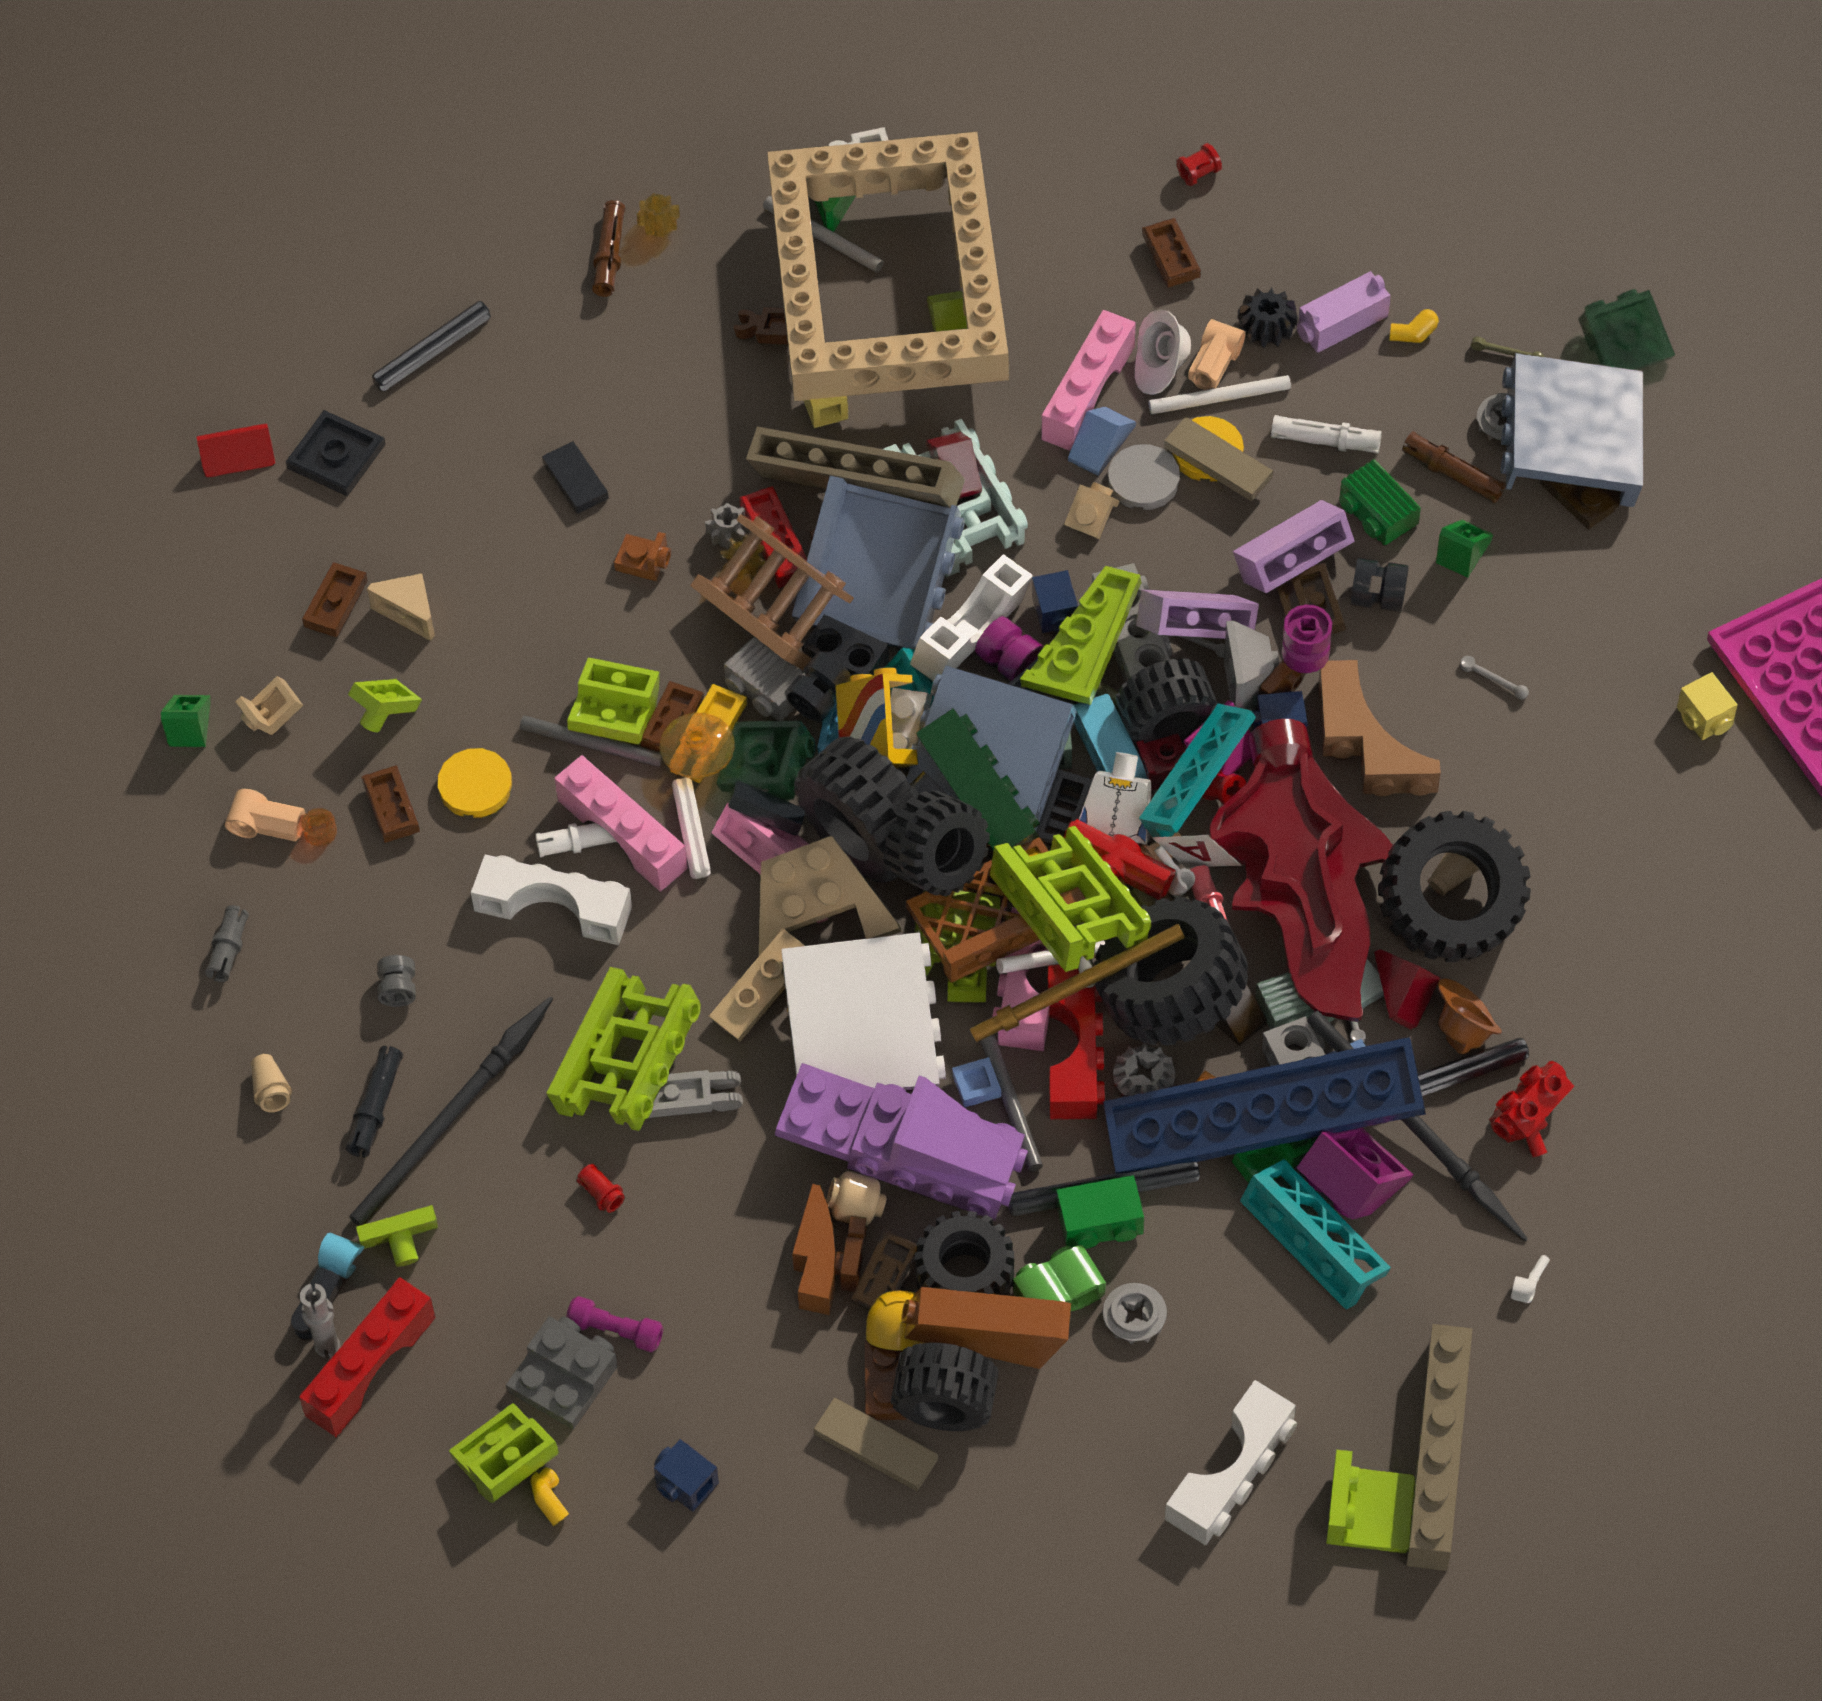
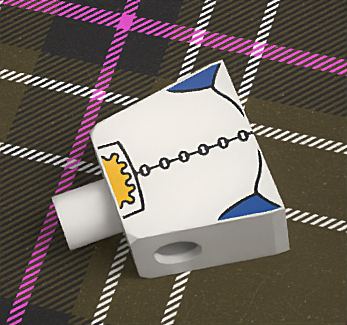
M1116 752L1113 772L1098 771L1095 774L1079 820L1111 837L1115 834H1123L1133 839L1136 843L1147 844L1150 841L1151 835L1138 818L1151 801V780L1135 777L1138 756Z

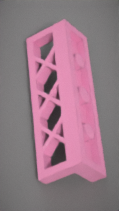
M729 803L726 804L711 832L760 875L762 861L808 845L799 835L794 836L728 807ZM828 918L817 921V923L827 921Z

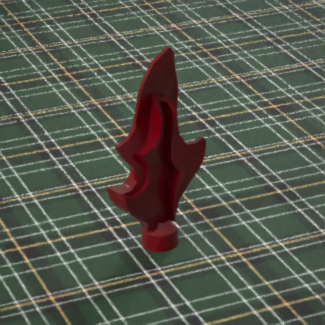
M1294 719L1268 721L1255 728L1248 738L1255 769L1248 783L1218 809L1210 824L1209 837L1237 862L1245 866L1247 879L1234 893L1232 910L1262 912L1274 918L1280 927L1289 975L1297 996L1315 1012L1319 1011L1323 1016L1358 1022L1363 1017L1361 984L1370 947V923L1355 878L1359 868L1383 863L1387 859L1388 852L1393 844L1381 830L1348 804L1326 778L1313 758L1307 728L1302 722Z

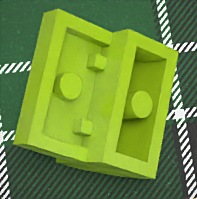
M588 657L578 681V695L567 720L568 730L640 744L644 730L656 709L660 672Z
M514 1403L449 1450L455 1463L476 1484L479 1493L491 1503H494L559 1454L557 1444L553 1438L533 1418L528 1419Z

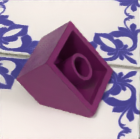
M1363 1128L1338 1133L1322 1132L1297 1166V1169L1306 1176V1182L1313 1189L1323 1192L1334 1202V1208L1341 1215L1352 1220L1371 1215L1410 1181L1414 1175Z

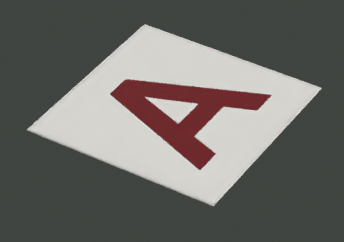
M1208 835L1152 838L1186 868L1200 865L1208 867L1241 866L1240 863Z

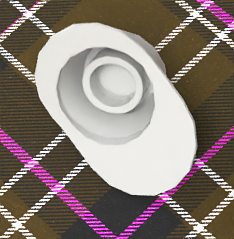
M1158 309L1150 312L1144 318L1139 328L1135 381L1138 388L1146 394L1154 395L1168 387L1176 371L1187 361L1190 355V336L1187 330L1178 324L1175 316L1169 311Z

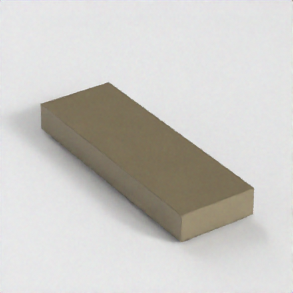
M1187 417L1164 440V448L1251 502L1273 478L1272 469Z
M835 1397L814 1427V1435L916 1492H918L938 1461L937 1453Z

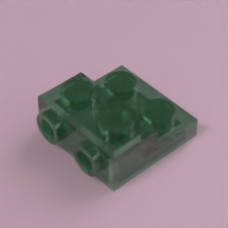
M1632 289L1616 297L1617 301L1605 304L1604 300L1593 302L1584 307L1585 312L1578 318L1590 352L1596 351L1601 366L1637 371L1670 360L1675 356L1650 290L1638 293L1636 289Z
M802 721L735 722L716 784L722 792H731L736 780H739L783 800H794L796 795L794 783L797 773L804 767L806 759L814 756L816 749L815 740Z

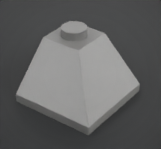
M1226 621L1224 667L1230 701H1233L1237 708L1253 710L1257 706L1260 684L1280 664L1278 651H1271L1268 636L1236 621Z

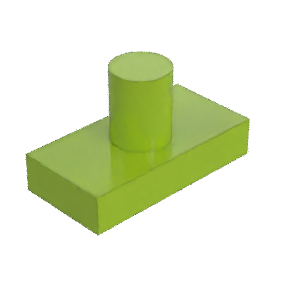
M397 679L354 682L348 693L352 699L366 709L360 724L367 730L376 733L380 732L389 714L416 712L422 701L419 696Z
M433 1205L364 1224L356 1227L360 1244L365 1247L364 1249L389 1242L396 1267H401L419 1260L412 1235L438 1228Z

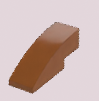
M812 1184L792 1253L794 1271L803 1272L798 1289L799 1309L830 1315L836 1280L833 1226L821 1186Z

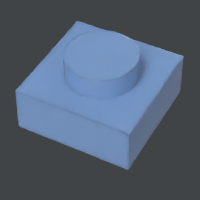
M989 1057L952 1068V1076L964 1108L1001 1097V1088Z

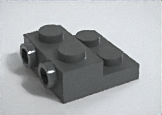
M548 1316L528 1344V1354L507 1382L506 1389L510 1394L574 1430L617 1369L616 1354L613 1353L614 1347L606 1339L595 1335L590 1340L580 1334V1327L571 1319L561 1317L557 1321Z

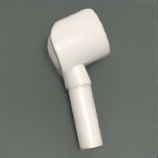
M1161 845L1154 850L1164 864L1176 870L1169 892L1174 897H1182L1194 885L1195 875L1189 869H1180Z
M1541 1255L1529 1274L1528 1279L1515 1277L1511 1299L1525 1303L1532 1302L1539 1277L1550 1261L1547 1256Z

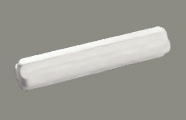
M687 777L676 779L672 783L673 794L686 849L690 876L693 879L706 878L711 872L692 780Z

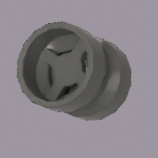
M390 955L380 959L377 963V975L381 979V983L377 987L378 1001L392 1007L406 1006L414 1002L416 999V987L412 979L415 976V961L403 955Z

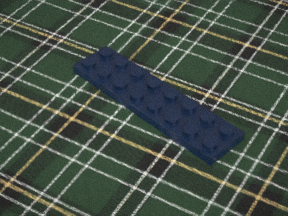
M1410 1037L1103 1101L1116 1173L1199 1162L1319 1137L1325 1131L1338 1133L1426 1114Z

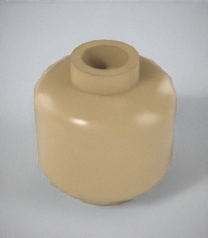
M846 1171L839 1178L834 1177L832 1179L826 1202L835 1220L850 1224L851 1216L867 1218L866 1226H868L874 1216L879 1218L882 1216L886 1204V1195L880 1193L881 1186L876 1178Z

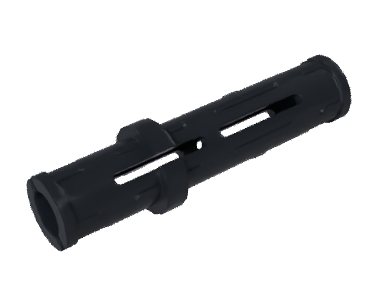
M387 1046L380 1047L361 1106L355 1109L353 1115L355 1123L345 1148L348 1153L356 1157L360 1156L361 1149L363 1150V1158L370 1155V1149L377 1129L383 1126L385 1120L383 1111L400 1062L403 1059V1053L395 1047L390 1046L388 1054H386Z

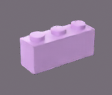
M1320 500L1234 550L1233 554L1243 582L1264 593H1268L1355 541L1345 511Z
M1141 589L1136 626L1157 635L1225 639L1226 621H1236L1255 630L1259 604L1237 595Z

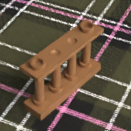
M740 514L736 520L750 530L746 539L718 578L715 576L710 581L698 574L690 586L782 659L804 670V667L812 658L800 650L803 646L802 639L833 595L838 596L849 604L854 597L843 590L846 583L830 571H827L825 575L771 535L775 528L758 516H756L754 521H751ZM763 540L774 548L773 552L743 595L740 596L738 594L736 598L730 595L733 589L730 587ZM787 558L798 568L766 614L761 613L758 617L753 613L756 608L754 603ZM808 578H813L822 585L791 631L789 633L785 631L782 636L776 631L780 626L778 621Z

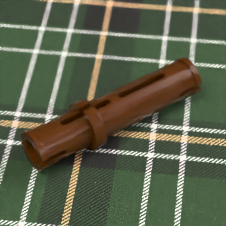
M616 200L607 201L603 206L604 212L599 248L593 259L595 277L592 291L602 297L613 295L616 272L621 267L619 249L626 207L622 202Z
M1412 431L1406 438L1404 443L1408 445L1404 444L1402 446V452L1408 453L1427 464L1430 471L1434 473L1439 471L1491 500L1494 504L1503 494L1501 489L1504 490L1506 488L1505 482L1494 478L1450 453L1449 447L1443 444L1438 446L1418 435L1415 431Z

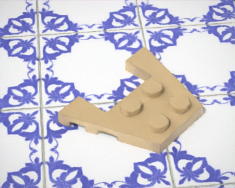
M832 836L761 862L759 956L782 928L790 932L853 908H857L866 939L891 936L902 932V929Z

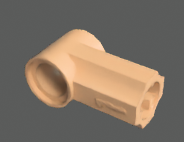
M1211 319L1204 331L1201 348L1188 371V379L1196 387L1203 390L1217 388L1230 361H1235L1238 358L1245 341L1246 331Z
M239 789L235 794L226 818L225 827L232 834L242 838H254L258 833L296 842L302 835L306 814L304 808L268 801L263 794L257 791Z

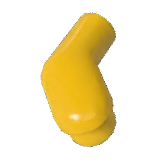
M1424 309L1409 324L1391 323L1389 341L1423 342L1437 328L1439 323L1437 314L1433 310Z
M548 1467L542 1469L539 1474L535 1472L530 1480L535 1503L550 1523L555 1526L569 1515L568 1511L551 1490L558 1485L559 1478Z

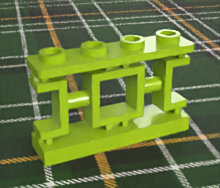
M1076 826L1067 828L1065 838L1060 834L1054 835L1051 851L1030 857L1021 845L1014 846L1013 849L1008 843L994 846L990 876L1065 972L1079 968L1081 956L1086 960L1093 959L1096 942L1118 937L1126 948H1131L1147 940L1151 929L1149 914L1139 906L1131 896L1129 889L1122 885L1111 871L1109 864L1102 860L1093 849L1089 839L1085 838ZM1078 887L1087 898L1067 904L1059 894ZM1108 913L1111 915V916H1109V917H1105V918H1102V919L1100 918V917L1107 916ZM1083 922H1084V924L1077 925V926H1076V929H1075V927L1073 926V925H1076V924H1079V923H1083Z
M610 967L546 1093L558 1114L572 1117L575 1112L576 1115L583 1116L590 1101L593 1100L612 1105L609 1113L616 1124L623 1125L624 1122H627L632 1130L639 1131L645 1119L651 1115L653 1102L660 1088L666 1084L669 1070L676 1056L683 1050L685 1037L692 1023L696 1022L699 1017L701 1003L691 985L682 984L680 987L679 985L672 984L665 999L644 995L646 988L639 976L632 975L631 978H628L623 969ZM626 1008L637 1011L634 1021L622 1018ZM653 1015L665 1018L661 1028L649 1024ZM622 1037L643 1041L633 1063L612 1058ZM595 1070L599 1074L606 1075L602 1084L590 1082ZM621 1079L634 1081L629 1092L617 1088Z

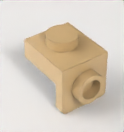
M1095 482L1092 483L1091 488L1080 484L1064 525L1100 539L1113 506L1117 507L1120 501L1111 497L1113 490Z
M278 676L253 700L250 701L241 696L235 701L243 711L240 715L241 719L253 731L260 729L270 735H273L303 706L286 681Z

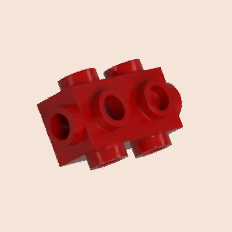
M1548 1061L1543 1067L1534 1065L1520 1077L1517 1089L1506 1093L1498 1100L1494 1114L1488 1119L1491 1122L1493 1131L1508 1143L1525 1138L1533 1158L1547 1153L1539 1130L1544 1129L1548 1125L1545 1118L1574 1087L1572 1082L1566 1077L1567 1074L1564 1068L1555 1061Z

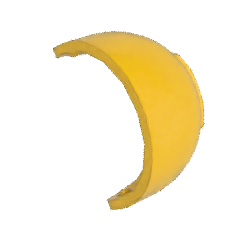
M889 1291L876 1299L866 1320V1340L870 1344L889 1350H903L915 1344H922V1342L905 1339L906 1323L901 1321L904 1303L915 1295L914 1292Z

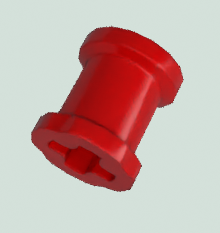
M1209 143L1202 145L1200 151L1187 158L1182 156L1176 159L1177 170L1188 186L1197 184V179L1210 172L1217 173L1222 170L1221 159L1215 148Z
M1220 769L1201 798L1209 801L1218 799L1224 805L1246 784V781L1242 776L1236 774L1225 775Z

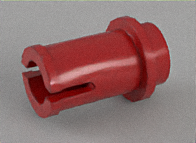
M589 1164L580 1171L577 1176L578 1179H576L577 1183L582 1185L597 1201L596 1206L600 1210H606L608 1213H611L623 1204L625 1200L623 1188L619 1184L613 1185L595 1164Z

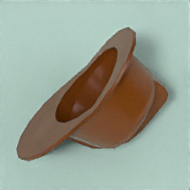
M1447 978L1439 980L1437 985L1445 1000V1004L1438 1021V1026L1446 1035L1448 1043L1459 1054H1466L1471 1048H1480L1492 1034L1501 1035L1502 1030L1494 1022L1484 1003L1472 991L1454 980Z

